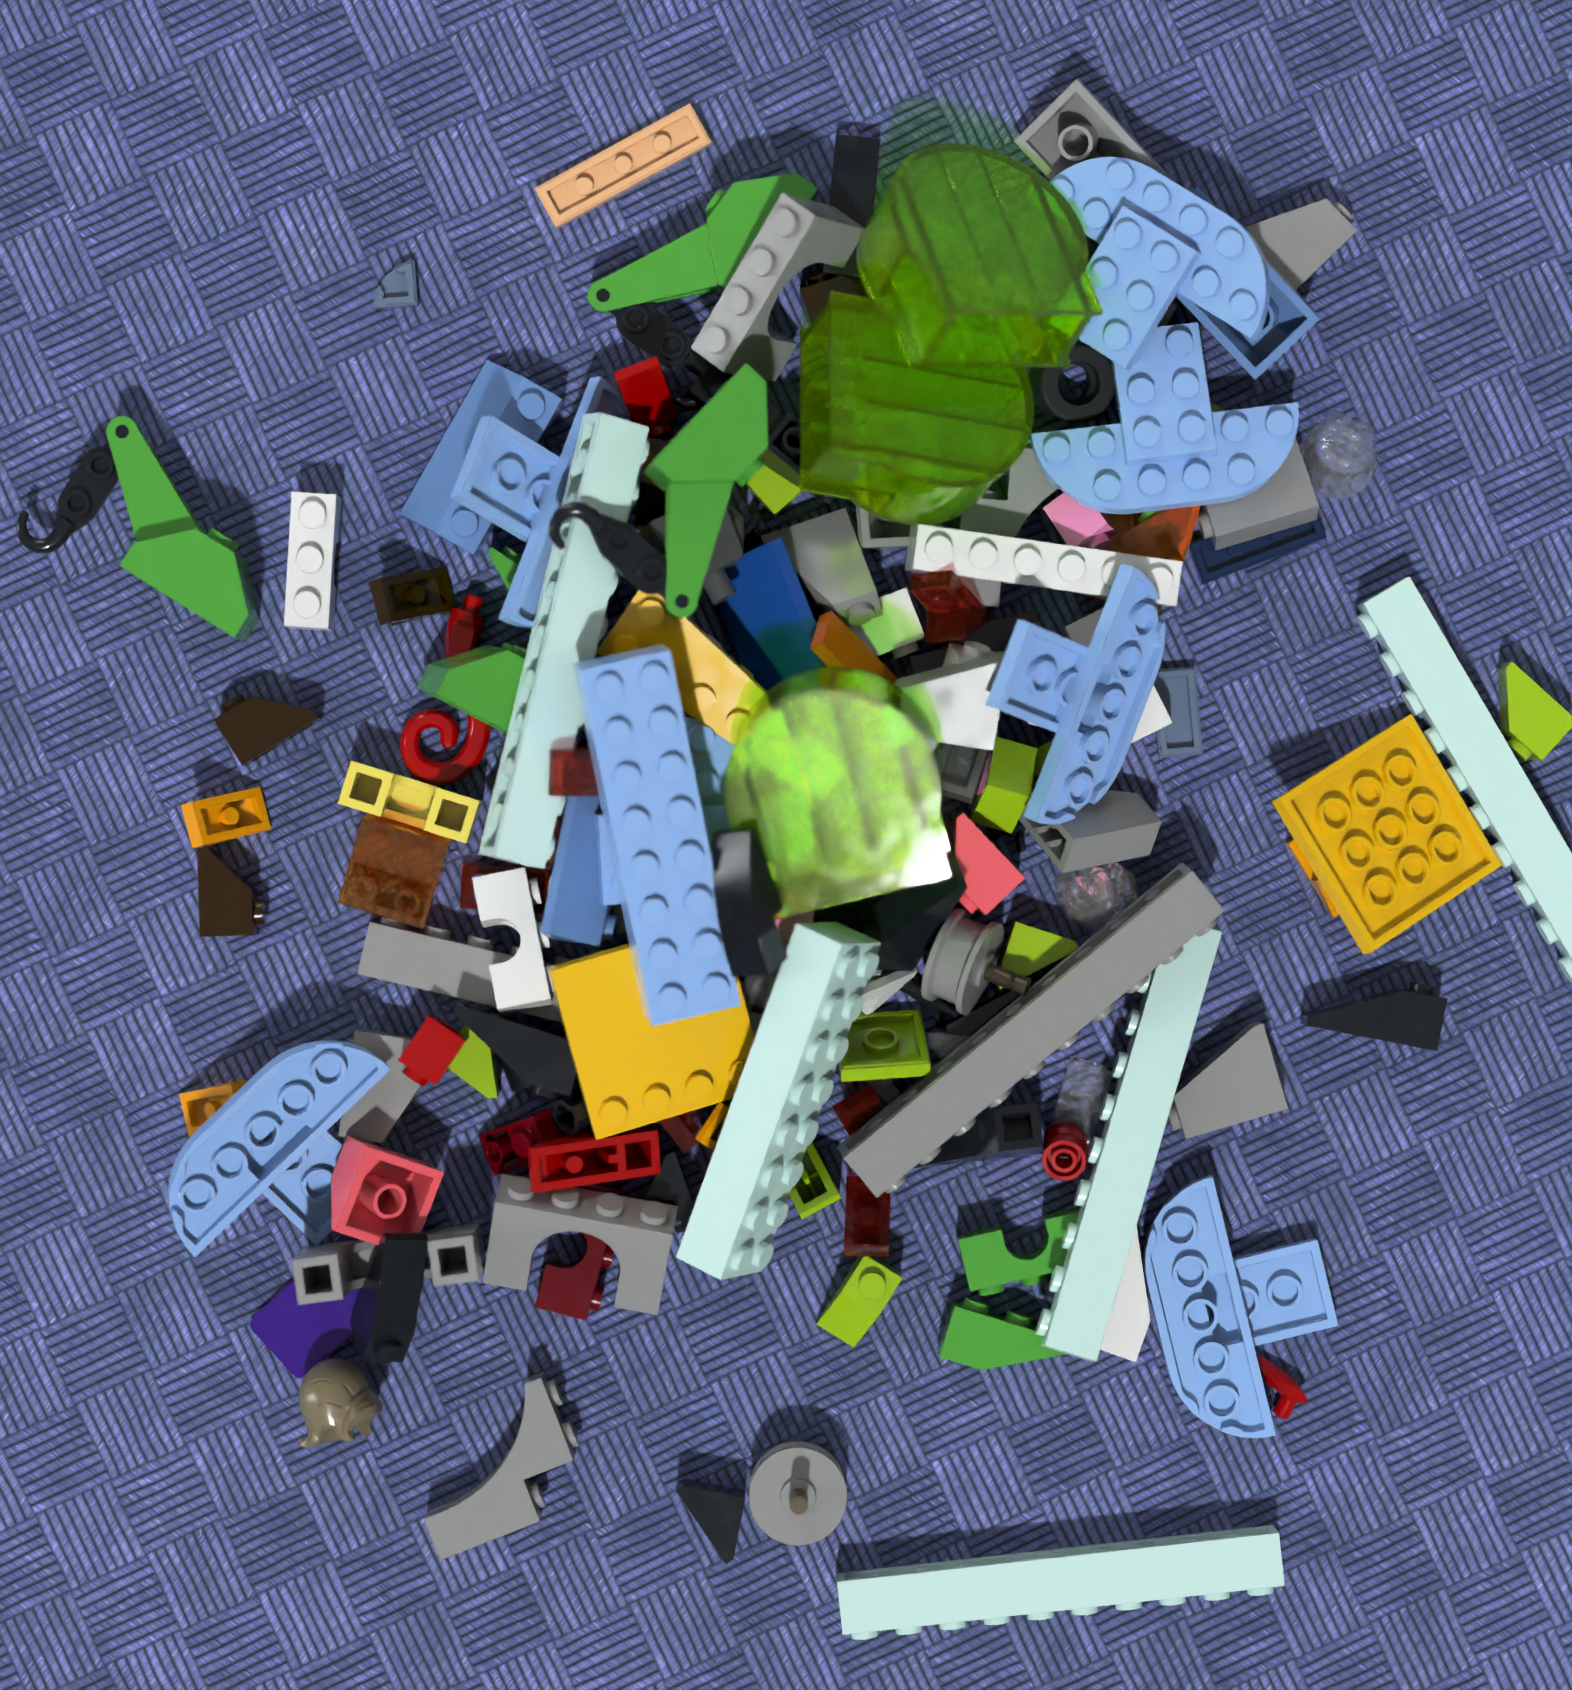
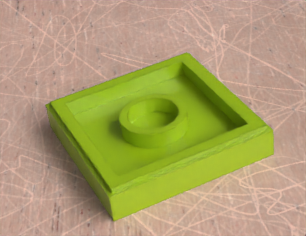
M921 1010L873 1012L868 1015L860 1013L858 1018L852 1022L847 1036L849 1040L847 1052L838 1063L841 1082L931 1076V1063Z

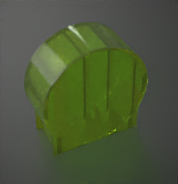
M945 143L922 148L908 156L893 174L858 242L857 267L862 285L874 306L894 326L909 367L1069 368L1071 362L1068 355L1091 317L1101 316L1103 312L1086 272L1088 260L1087 240L1083 227L1073 208L1063 195L1043 176L1020 161L995 150L970 144Z
M830 291L829 302L808 329L801 328L800 491L849 499L860 508L877 517L900 524H938L952 520L971 509L1017 461L1024 451L1034 421L1033 393L1028 375L1019 356L1007 339L990 322L973 310L957 302L933 295L905 294L881 301Z
M823 667L795 674L776 684L763 694L751 707L738 729L725 777V808L731 829L752 827L756 829L783 907L774 919L950 877L945 853L952 851L940 810L943 765L936 733L929 719L913 698L900 687L879 675L847 667Z

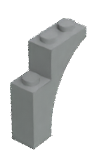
M1020 440L1019 447H1011L1008 451L1005 500H997L998 492L987 490H971V497H962L960 500L958 530L1015 538L1032 511L1050 495L1060 490L1057 486L1054 487L1041 471L1032 449L1031 440ZM954 577L952 606L997 609L999 607L1001 582Z
M544 1372L527 1377L525 1381V1403L521 1426L513 1445L498 1467L484 1481L466 1494L427 1511L424 1521L440 1560L540 1522L542 1516L540 1508L546 1506L545 1499L538 1482L530 1483L528 1478L574 1461V1448L580 1445L571 1421L563 1423L558 1410V1406L563 1405L561 1393L554 1379L547 1382Z

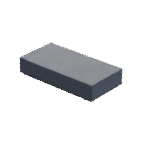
M1195 666L1160 669L1154 686L1172 724L1155 732L1158 759L1203 755Z

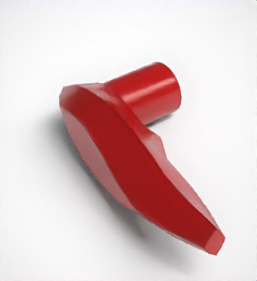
M1256 1354L1261 1376L1267 1385L1281 1394L1273 1409L1274 1414L1282 1419H1289L1296 1403L1303 1404L1307 1402L1303 1390L1294 1378L1281 1367Z

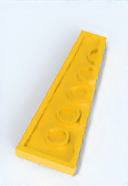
M637 591L599 646L597 653L604 657L659 644L670 649L682 710L821 803L846 768V764L838 754L803 721L796 719L792 715L791 710L775 695L771 696L753 679L754 675L742 664H737L721 648L722 645L710 634L707 635L689 617L684 619L671 617L664 608L662 596L658 594L648 595Z

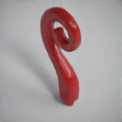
M467 593L461 610L452 607L445 631L444 645L446 658L477 648L486 619L478 617L484 599ZM426 709L417 712L407 721L400 737V754L404 765L415 777L431 785H446L460 781L468 776L482 760L489 744L491 726L467 714L468 730L461 750L452 759L438 762L427 758L421 751L419 741L422 732L428 728L438 729L441 733L440 741L442 746L450 749L457 744L459 726L448 712L441 709Z

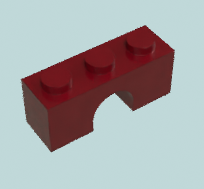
M604 1182L576 1187L603 1193H614L619 1196L622 1187ZM583 1233L587 1241V1251L579 1260L572 1263H562L548 1259L535 1307L587 1321L589 1310L597 1312L599 1310L605 1286L597 1284L601 1267L610 1269L614 1254L612 1248L601 1239Z

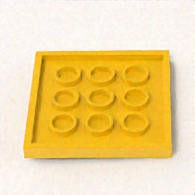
M1412 714L1401 718L1271 801L1363 955L1372 953L1502 866Z
M629 943L548 967L592 1132L596 1140L733 1099L755 1039L738 976H735L741 1006L652 1026L643 1015Z

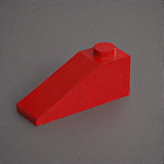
M657 356L614 372L618 389L631 422L649 427L647 436L649 438H658L673 431L671 424L678 421V416Z
M644 1125L598 1140L595 1139L592 1129L569 1137L564 1136L527 1147L530 1188L533 1193L661 1174L658 1130L650 1125Z

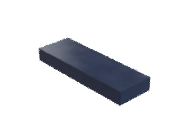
M1318 515L1317 520L1216 551L1211 537L1203 539V537L1186 543L1199 581L1203 585L1319 541L1327 536Z

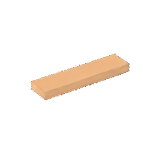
M689 103L537 186L535 191L555 228L558 229L712 145V142Z

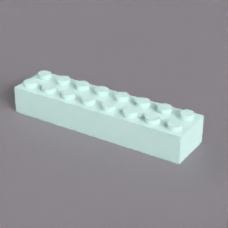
M838 922L796 923L786 950L788 958L782 962L676 1258L719 1280L761 1272L770 1262L774 1252L772 1242L777 1228L783 1224L788 1214L789 1206L787 1200L791 1189L798 1183L803 1173V1156L807 1146L812 1143L818 1132V1115L822 1105L829 1099L833 1091L834 1082L832 1077L837 1063L844 1058L849 1046L847 1036L850 1027L862 1011L864 1005L862 994L866 983L877 970L879 964L877 953L881 945L880 941Z

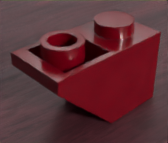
M553 1106L478 1135L484 1149V1155L490 1164L494 1176L529 1165L527 1147L567 1136L562 1130L556 1129L550 1114L553 1111Z

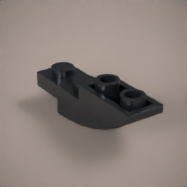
M711 364L686 395L703 408L735 374L722 372ZM767 400L768 448L760 455L766 462L764 465L797 487L830 504L857 472L858 468L791 411L784 415Z

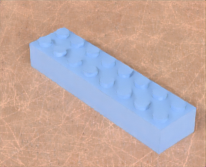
M659 644L572 663L643 1015L652 1026L741 1006L736 978L731 974L718 924L714 895L713 862L671 650Z

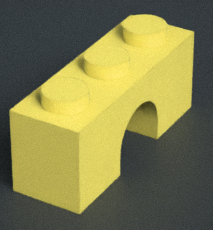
M357 761L350 762L338 800V804L412 825L463 843H470L483 803L482 800Z

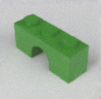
M1080 1206L1042 1215L1045 1228L1044 1241L1038 1250L1027 1255L1015 1254L1005 1246L1002 1229L999 1225L957 1234L956 1238L970 1292L978 1290L979 1296H987L1005 1291L1004 1284L1021 1280L1023 1286H1031L1048 1281L1047 1274L1053 1273L1056 1265L1063 1267L1068 1251L1061 1248L1063 1236L1069 1222L1076 1224Z

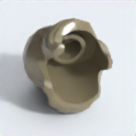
M332 1358L318 1362L307 1372L299 1389V1408L305 1420L308 1435L307 1437H300L298 1439L299 1444L304 1448L311 1449L314 1446L329 1443L338 1438L345 1442H354L356 1439L354 1435L355 1426L361 1435L365 1437L370 1436V1432L373 1430V1420L383 1410V1405L377 1394L369 1388L367 1376L359 1365L350 1360Z

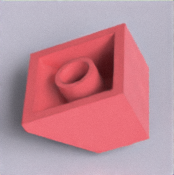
M957 813L951 819V823H954L953 852L968 887L958 901V904L970 914L977 910L980 914L987 915L1025 877L964 813Z
M347 1135L331 1176L332 1230L376 1245L380 1244L384 1233H421L444 1172L422 1160Z

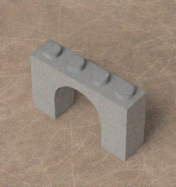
M782 192L691 348L722 372L736 374L747 363L764 380L775 382L797 346V343L768 322L771 309L778 295L799 271L811 264L825 263L844 268L866 229L834 206Z
M502 1174L494 1204L482 1283L526 1291L536 1246L548 1236L567 1231L582 1232L593 1235L608 1244L619 1260L620 1276L614 1307L658 1315L678 1206L576 1187L533 1193L531 1192L529 1178Z
M480 1223L423 1230L421 1232L427 1233L428 1236L423 1278H432L434 1287L479 1281L486 1263ZM357 1239L304 1247L292 1259L298 1305L344 1299L350 1291L362 1288L379 1245Z

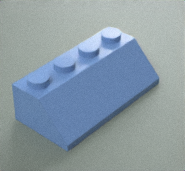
M1198 187L1192 191L1193 194L1215 206ZM1265 258L1263 260L1266 267L1268 285H1270V303L1265 323L1257 340L1251 339L1183 295L1176 294V297L1255 380L1321 319L1315 310Z
M486 360L400 514L477 558L496 525L451 499L450 496L481 417L492 415L524 436L542 445L564 406L562 398L527 378Z
M576 754L540 932L554 942L604 951L606 950L607 941L614 942L619 916L613 914L614 905L599 904L594 814L602 813L592 759Z

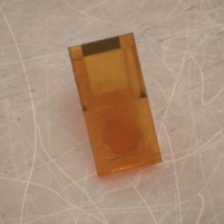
M1200 506L1165 510L1119 535L1115 541L1122 553L1128 554L1134 550L1136 555L1141 556L1161 545L1158 537L1163 535L1176 560L1184 562Z

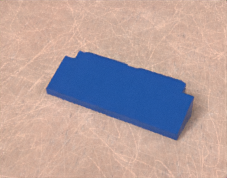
M782 537L743 554V558L726 571L737 593L718 604L741 664L754 675V680L771 696L775 695L785 704L796 719L803 721L846 764L845 770L821 803L811 798L816 813H822L882 789L837 675L810 649L817 625Z

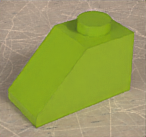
M1512 661L1503 663L1498 669L1501 732L1509 739L1507 743L1518 758L1525 762L1528 758L1533 761H1542L1572 728V715Z
M863 1249L816 1324L854 1348L879 1317L903 1279L901 1272Z

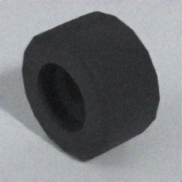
M1065 340L1051 344L1037 356L1031 367L1029 386L1032 399L1041 411L1061 421L1082 423L1095 419L1107 409L1115 393L1112 363L1106 356L1086 343ZM1072 364L1079 365L1086 373V387L1079 397L1067 399L1059 392V376L1066 366Z

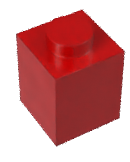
M431 1013L398 1059L399 1062L405 1065L402 1072L423 1087H425L428 1081L433 1085H437L469 1038Z

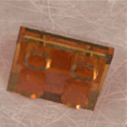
M367 813L360 825L338 903L424 929L445 871L453 839L399 821Z

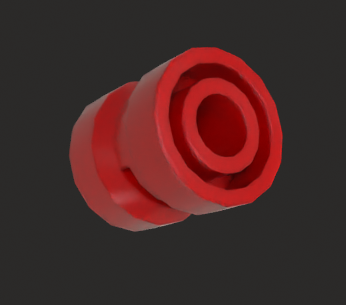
M1059 1122L1052 1125L1046 1131L1043 1139L1042 1166L1052 1178L1060 1181L1072 1180L1084 1171L1088 1146L1084 1130L1071 1122Z

